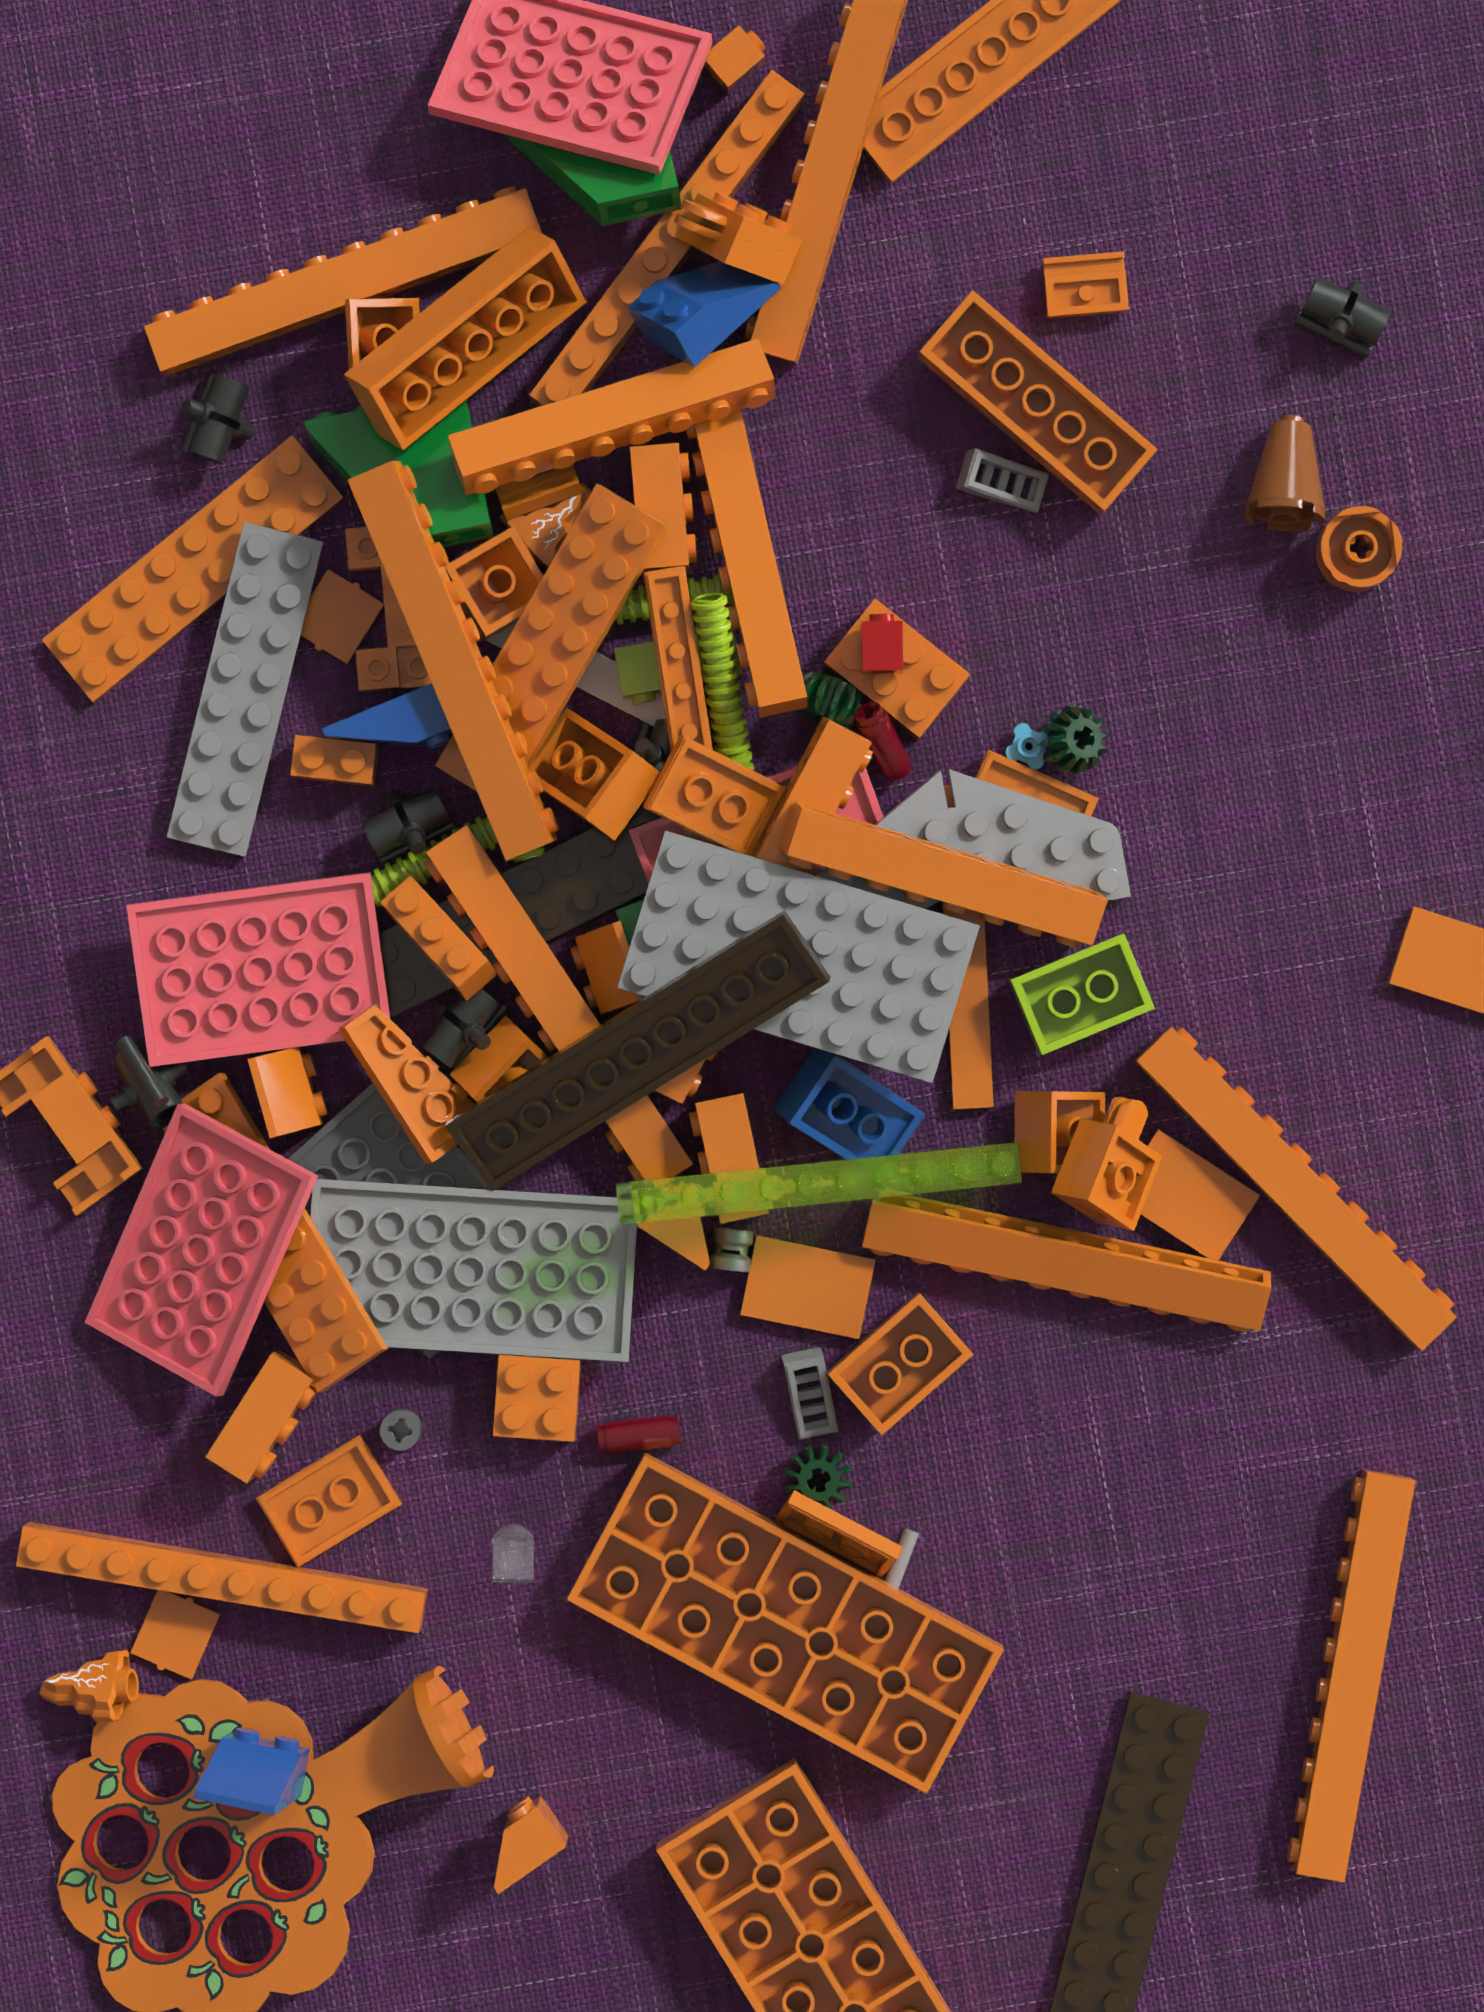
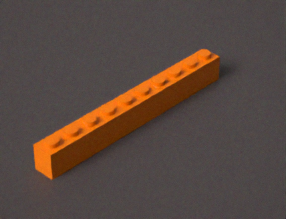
M853 0V3L846 2L843 7L839 26L845 27L840 43L834 41L831 47L827 65L833 66L829 82L822 80L815 102V104L821 106L817 122L809 121L804 137V144L809 145L805 161L800 159L797 161L792 177V183L798 184L793 200L786 199L780 217L781 220L791 224L788 232L802 238L803 241L784 285L779 283L781 289L760 307L758 317H750L745 333L746 340L759 339L765 355L795 364L799 362L908 0Z
M771 70L680 192L681 204L683 199L694 202L697 193L714 198L715 193L719 192L733 198L803 105L804 93ZM682 208L681 210L664 213L529 394L531 402L540 407L590 391L638 326L628 306L656 281L676 275L696 247L679 239L683 227L674 222L677 214L688 217L689 211Z
M516 186L502 189L493 194L494 200L479 204L478 200L466 202L455 208L457 213L441 218L440 214L430 215L417 222L419 227L403 232L402 228L391 229L379 235L380 241L365 246L364 241L356 242L342 248V255L328 260L326 255L311 258L303 263L305 268L289 273L288 269L275 271L265 276L267 282L251 287L250 283L236 285L227 290L228 296L214 301L211 296L195 300L189 304V310L176 315L174 310L159 313L151 318V324L144 326L159 370L164 377L345 313V300L383 299L483 263L527 227L542 233L527 190L524 188L517 191Z
M390 461L348 479L350 488L505 860H510L558 840L555 834L559 830L557 819L551 808L545 809L539 795L543 793L541 781L536 771H529L523 757L527 755L525 742L519 732L513 733L508 721V718L512 716L510 706L503 694L498 695L492 682L496 678L493 665L487 656L482 657L476 644L480 640L478 629L472 618L466 619L460 605L464 603L463 593L457 581H450L444 567L449 564L446 552L439 541L434 543L429 527L433 526L432 519L426 506L423 503L419 505L413 489L417 488V484L408 465L403 467L401 461Z
M823 716L788 782L787 789L752 857L811 874L815 863L812 869L794 865L789 862L790 856L786 855L780 848L795 801L833 813L836 812L838 807L843 809L853 793L854 788L850 786V783L856 772L862 773L872 757L873 751L869 750L872 742ZM716 1053L655 1091L682 1104L687 1095L692 1097L695 1094L702 1080V1075L698 1073L705 1060L711 1061Z
M467 824L428 849L426 853L430 859L424 862L425 866L437 883L443 879L453 892L447 896V899L459 917L467 913L475 925L469 931L481 950L484 951L490 947L498 961L492 964L493 968L505 985L510 981L514 983L520 992V995L514 999L527 1018L535 1015L542 1025L543 1029L537 1033L550 1052L556 1048L560 1051L600 1026L601 1024ZM648 1095L606 1120L610 1127V1130L605 1133L606 1137L617 1153L622 1150L626 1151L633 1162L627 1168L640 1187L647 1183L650 1189L654 1191L693 1165L691 1159Z
M1168 1027L1134 1062L1416 1349L1423 1351L1457 1318L1450 1310L1455 1304L1438 1287L1432 1292L1421 1281L1426 1275L1412 1260L1408 1259L1405 1263L1402 1262L1393 1252L1398 1246L1381 1229L1375 1234L1364 1223L1369 1217L1355 1202L1351 1201L1348 1205L1345 1204L1336 1194L1341 1188L1325 1172L1318 1176L1308 1166L1312 1159L1298 1144L1294 1143L1291 1147L1288 1146L1279 1136L1284 1130L1268 1114L1261 1118L1251 1108L1255 1101L1241 1086L1237 1085L1234 1089L1230 1087L1222 1078L1227 1072L1211 1056L1204 1060L1194 1050L1198 1043L1184 1028L1181 1027L1176 1032L1173 1027Z
M878 1188L873 1190L862 1247L869 1248L871 1252L881 1256L902 1255L909 1257L912 1261L919 1264L935 1262L949 1265L951 1269L961 1273L972 1271L987 1273L990 1277L999 1281L1020 1280L1028 1282L1029 1285L1037 1289L1048 1290L1053 1287L1067 1290L1071 1295L1079 1298H1089L1091 1296L1105 1298L1117 1306L1138 1305L1147 1307L1149 1311L1160 1315H1168L1170 1313L1185 1315L1197 1323H1209L1210 1321L1223 1323L1229 1328L1240 1332H1247L1250 1329L1261 1331L1271 1292L1270 1271Z
M1362 1469L1361 1478L1355 1477L1353 1481L1351 1501L1357 1502L1354 1518L1348 1517L1346 1521L1344 1541L1350 1543L1347 1558H1340L1337 1571V1581L1342 1582L1340 1598H1333L1330 1610V1621L1335 1622L1333 1638H1326L1323 1650V1661L1328 1662L1326 1678H1319L1316 1689V1701L1321 1702L1319 1718H1312L1309 1729V1741L1314 1742L1312 1758L1305 1757L1302 1768L1301 1780L1307 1782L1304 1798L1298 1797L1295 1808L1294 1821L1300 1822L1298 1837H1291L1288 1847L1287 1861L1293 1862L1292 1868L1299 1875L1345 1883L1416 1482L1410 1477Z
M28 1522L22 1527L16 1563L17 1567L419 1633L422 1628L428 1588L304 1567L297 1568V1566L34 1522Z

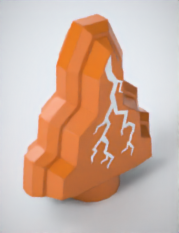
M584 483L580 484L583 493L509 520H506L504 513L499 517L508 528L514 526L534 561H538L547 569L591 494V490Z
M127 1650L107 1652L100 1660L88 1661L77 1671L62 1672L47 1678L42 1682L39 1694L43 1699L58 1706L73 1705L78 1714L91 1715L96 1722L119 1721L125 1702H134L137 1699L139 1681L136 1671L130 1669L129 1652Z

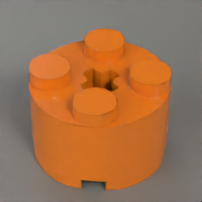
M1354 506L1347 508L1334 516L1323 527L1316 543L1318 567L1326 580L1331 585L1351 592L1372 589L1386 580L1396 569L1402 555L1401 534L1392 520L1373 507ZM1356 540H1359L1360 546H1367L1368 549L1361 556V559L1358 558L1357 553L1350 551V547Z

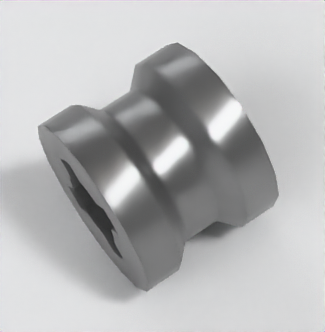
M406 1408L391 1411L383 1419L380 1426V1436L383 1442L389 1448L396 1451H404L411 1448L419 1440L422 1433V1423L419 1417L413 1411Z

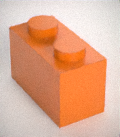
M295 735L291 776L298 779L375 787L379 746L373 743Z

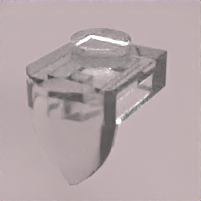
M509 1524L498 1530L492 1539V1582L532 1583L534 1580L533 1534L519 1524Z

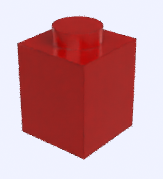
M870 614L869 621L861 622V674L902 673L904 670L903 621H894V614Z

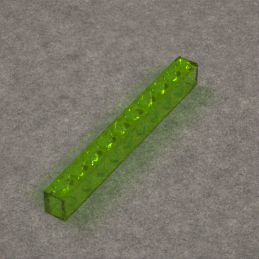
M1018 1142L633 1181L616 1184L620 1225L1009 1185L1022 1183Z

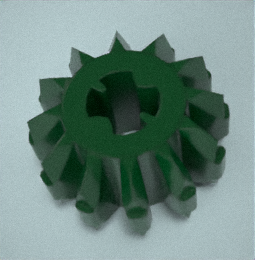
M820 672L805 673L803 680L807 693V708L799 709L797 712L820 723L824 716L847 729L853 728L856 721L854 714L862 706L863 693L855 688L853 684L846 683L842 679H837L830 674L824 675Z
M1075 705L1065 706L1062 711L1059 710L1049 715L1050 723L1044 724L1040 728L1047 735V739L1041 741L1039 746L1048 747L1049 750L1044 761L1049 763L1056 762V771L1062 773L1070 771L1074 775L1083 774L1087 769H1093L1100 765L1098 757L1104 756L1109 752L1101 744L1102 740L1110 736L1099 729L1104 719L1099 717L1093 718L1092 709L1087 707L1078 708Z
M808 1445L805 1446V1454L808 1458L806 1462L800 1456L793 1454L791 1460L800 1467V1470L785 1469L784 1475L786 1477L798 1479L797 1482L785 1486L787 1493L801 1490L800 1494L816 1502L823 1500V1505L831 1510L832 1504L829 1500L831 1496L841 1504L846 1501L845 1496L837 1488L852 1489L853 1483L849 1480L839 1479V1476L850 1473L852 1469L850 1465L835 1467L843 1457L840 1451L834 1453L831 1459L828 1460L826 1459L828 1445H821L819 1457H814L813 1449ZM821 1468L822 1474L825 1471L829 1473L830 1478L825 1480V1487L823 1489H816V1484H813L811 1487L807 1483V1480L812 1478V1470Z

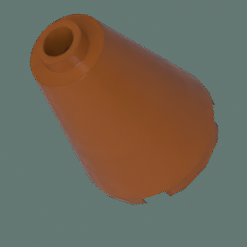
M1284 415L1280 417L1279 421L1271 424L1244 507V519L1249 524L1256 526V519L1267 522V530L1281 532L1312 530V524L1318 521L1320 526L1324 525L1326 512L1312 428L1300 416Z

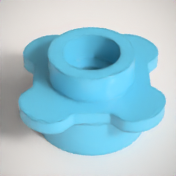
M1026 723L1018 724L1014 728L1015 738L1013 743L1006 749V756L1013 761L1019 760L1022 763H1027L1029 768L1034 770L1039 769L1044 764L1043 754L1046 749L1039 746V744L1047 739V735L1044 732L1039 733L1031 730ZM1031 743L1033 745L1032 750H1026L1025 744Z

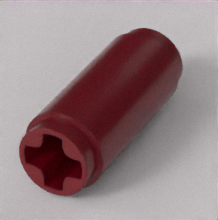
M869 702L860 706L854 714L856 726L861 735L872 742L869 750L873 751L872 756L880 772L890 781L904 778L912 768L910 757L885 709L877 702Z
M670 1415L611 1421L597 1425L600 1453L616 1454L673 1447V1445L681 1444L678 1416L670 1417Z

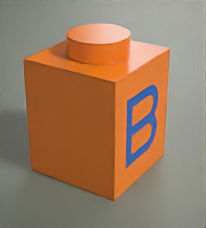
M737 26L710 49L704 67L729 95L765 64V55L762 52L766 47L752 30L745 33L740 26Z

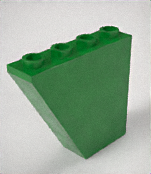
M502 134L602 226L682 209L679 187L670 151L662 171L658 175Z
M467 399L404 450L376 433L361 405L351 412L342 414L325 412L316 415L312 420L304 421L311 444L347 482L348 479L390 461H401L403 467L408 465L417 484V488L413 489L419 505L423 503L431 516L433 526L429 527V531L434 543L439 541L444 548L494 538L486 495L477 493L465 495L450 453L448 435L472 428Z

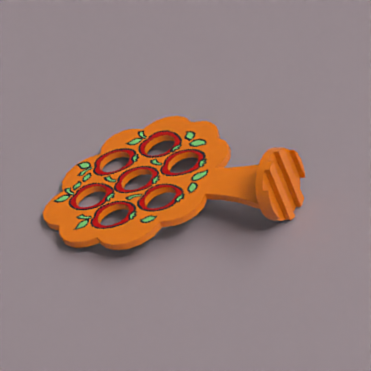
M437 1666L415 1677L408 1688L374 1721L337 1748L314 1759L313 1740L304 1721L289 1707L270 1700L247 1701L238 1691L221 1681L197 1679L178 1685L166 1696L138 1693L137 1699L134 1702H125L119 1721L97 1722L92 1734L91 1756L69 1765L58 1777L52 1793V1806L59 1827L75 1841L61 1862L57 1887L62 1910L76 1930L94 1942L100 1943L97 1964L103 1985L112 1997L125 2007L137 2012H162L176 2007L183 2012H257L271 1992L294 1995L313 1990L335 1974L348 1949L350 1927L344 1904L363 1890L373 1871L375 1851L371 1836L357 1815L379 1805L411 1795L462 1787L470 1788L493 1776V1766L484 1770L483 1759L479 1746L487 1740L482 1726L479 1725L473 1729L471 1728L462 1710L470 1702L462 1689L452 1693L439 1676L446 1669ZM236 1728H248L259 1731V1738L275 1741L276 1736L295 1738L300 1741L299 1746L310 1748L301 1797L275 1815L194 1798L195 1789L222 1737L230 1732H235ZM159 1742L172 1744L180 1749L187 1758L190 1769L189 1779L184 1789L177 1795L170 1797L156 1796L147 1791L140 1782L137 1771L138 1760L143 1751L148 1746ZM116 1815L130 1816L139 1821L146 1830L149 1840L148 1852L142 1863L130 1869L115 1868L108 1864L100 1855L97 1846V1835L102 1823L109 1817ZM201 1825L213 1827L221 1832L228 1841L231 1851L230 1863L220 1877L211 1880L197 1879L188 1874L181 1865L178 1854L179 1843L185 1832L190 1828ZM283 1836L297 1838L305 1843L312 1852L314 1871L310 1881L303 1888L294 1891L280 1890L265 1877L261 1865L262 1855L268 1843L275 1838ZM159 1899L172 1900L181 1905L188 1914L191 1923L190 1938L181 1950L169 1954L157 1952L143 1940L139 1929L140 1915L145 1906L151 1901ZM242 1909L253 1910L264 1916L270 1924L273 1934L272 1948L267 1957L262 1961L252 1964L241 1963L231 1958L223 1948L220 1938L221 1927L226 1917L234 1911Z

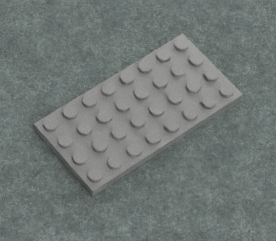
M665 830L618 984L619 989L648 996L785 910L830 975V982L754 1029L933 1083L980 925Z
M331 1179L316 1180L312 1190L310 1217L387 1347L629 1362L639 1199L508 1190L491 1191L490 1189Z

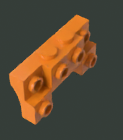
M368 528L345 529L348 568L350 572L381 569L388 647L355 650L359 691L419 689L431 684L430 677Z
M46 1036L0 1070V1105L3 1108L1 1111L8 1117L30 1101H33L74 1161L79 1164L53 1182L55 1187L61 1190L73 1207L71 1209L73 1213L79 1216L112 1193L118 1186L140 1172L143 1167L121 1138L122 1135L117 1129L121 1122L109 1105L102 1108L93 1094L98 1092V1089L85 1072L79 1075L76 1070H73L50 1036Z

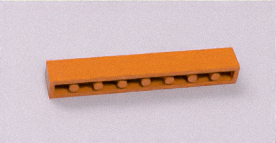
M754 339L710 353L695 367L681 362L448 435L450 453L465 495L474 493L485 494L502 484L512 481H526L533 478L537 473L553 468L565 469L576 461L588 457H603L610 454L614 449L630 444L641 445L658 435L668 432L679 433L685 431L693 424L706 420H721L730 413L744 408H759L768 401L775 399L774 377L759 339Z
M738 410L721 420H706L693 424L686 430L688 440L695 438L698 452L692 453L696 477L704 476L707 490L700 491L705 515L713 514L716 526L714 529H709L714 553L722 552L724 567H719L718 573L723 592L730 590L733 605L727 606L729 609L728 617L731 621V629H739L742 643L735 644L740 668L748 667L751 682L744 683L749 707L757 706L759 718L807 708V693L742 412Z
M796 801L780 847L786 855L790 856L789 862L794 865L812 869L815 863L828 867L827 873L844 880H851L852 875L867 879L865 883L867 886L889 892L890 886L905 890V897L922 903H927L928 898L943 901L942 907L959 914H965L966 909L981 913L980 919L1003 926L1004 920L1019 924L1018 930L1033 936L1041 937L1042 931L1057 935L1055 939L1057 942L1074 948H1078L1080 942L1093 946L1108 902L1106 897L1095 890Z

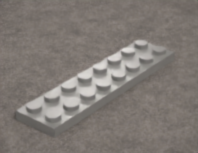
M247 522L243 523L167 838L246 857L320 558L322 541Z

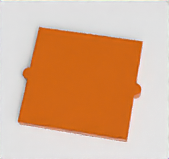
M328 569L309 598L301 636L314 643L317 651L325 650L348 665L356 652L355 650L358 649L382 611L384 604L361 590L359 583L351 584Z
M158 1590L131 1650V1654L157 1664L158 1670L166 1668L192 1680L220 1617V1613L195 1603L194 1598L191 1596L184 1598L172 1592Z

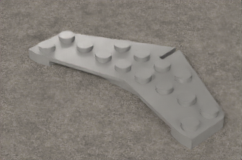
M946 769L953 807L948 808L942 774L941 771H937L874 824L1095 890L1108 900L1131 897L1119 831L1113 824L950 769ZM825 866L814 875L924 909L940 902V900L928 898L927 903L918 902L905 897V890L890 886L889 892L881 891L865 884L867 879L852 875L851 880L840 879L828 874V867Z

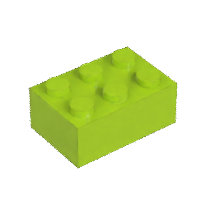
M1124 933L1009 980L1039 1055H1044L1155 1009Z

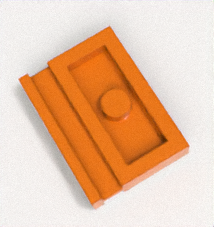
M1124 251L1043 258L1047 319L1128 312Z
M573 464L565 469L553 468L537 473L529 480L522 482L512 481L495 488L506 520L583 493Z

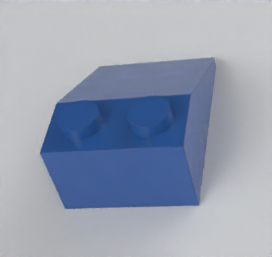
M718 261L656 281L646 288L628 306V309L648 343L695 367L780 290L781 287L778 282Z
M432 683L322 728L324 735L328 739L410 747H424L427 745L431 751L446 746L449 740H451V735H453Z
M818 1048L812 1049L772 1108L791 1125L881 1181L926 1115L844 1058Z
M236 1728L235 1732H230L222 1737L195 1789L194 1798L275 1815L301 1797L310 1748L299 1746L300 1741L295 1738L276 1736L275 1741L259 1738V1731L248 1728Z

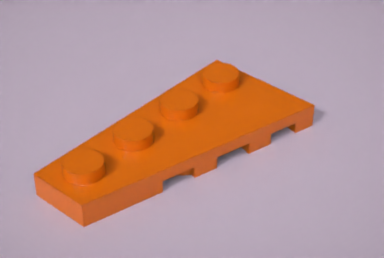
M376 1005L367 1007L338 1028L425 1164L433 1163L457 1145V1142L445 1125L448 1120L474 1105L467 1097L468 1093L457 1083L453 1084L439 1071V1066L429 1056H424L411 1044L412 1040Z

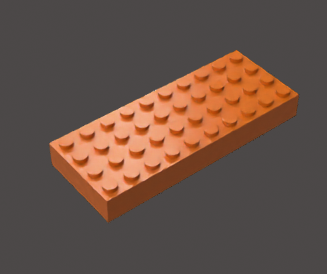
M646 1452L567 1597V1600L926 1794L1004 1651L1001 1643Z
M795 1758L657 1842V1853L755 2012H951ZM858 1900L862 1904L851 1913L838 1919L841 1907L846 1901ZM862 1919L860 1925H856V1924H855L856 1922H858V1921H860V1920Z

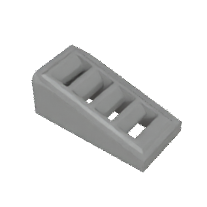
M975 448L966 452L956 489L1038 513L1049 474ZM984 464L979 483L975 482L979 465ZM994 468L1000 469L995 488H992L989 485ZM1010 473H1014L1016 477L1009 494L1005 490ZM1027 477L1032 479L1027 498L1023 499L1020 498Z
M817 1347L782 1355L798 1439L801 1440L838 1432L821 1348ZM813 1366L817 1367V1369L794 1373V1370L809 1368ZM816 1380L820 1382L819 1386L797 1390V1384ZM823 1396L824 1402L800 1406V1401ZM826 1412L827 1418L806 1423L803 1421L804 1416Z

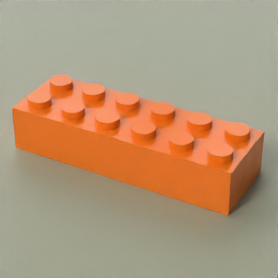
M527 227L348 370L344 376L376 433L404 450L583 306L586 300L555 240Z
M973 290L919 351L918 359L1100 516L1105 513L1158 450Z

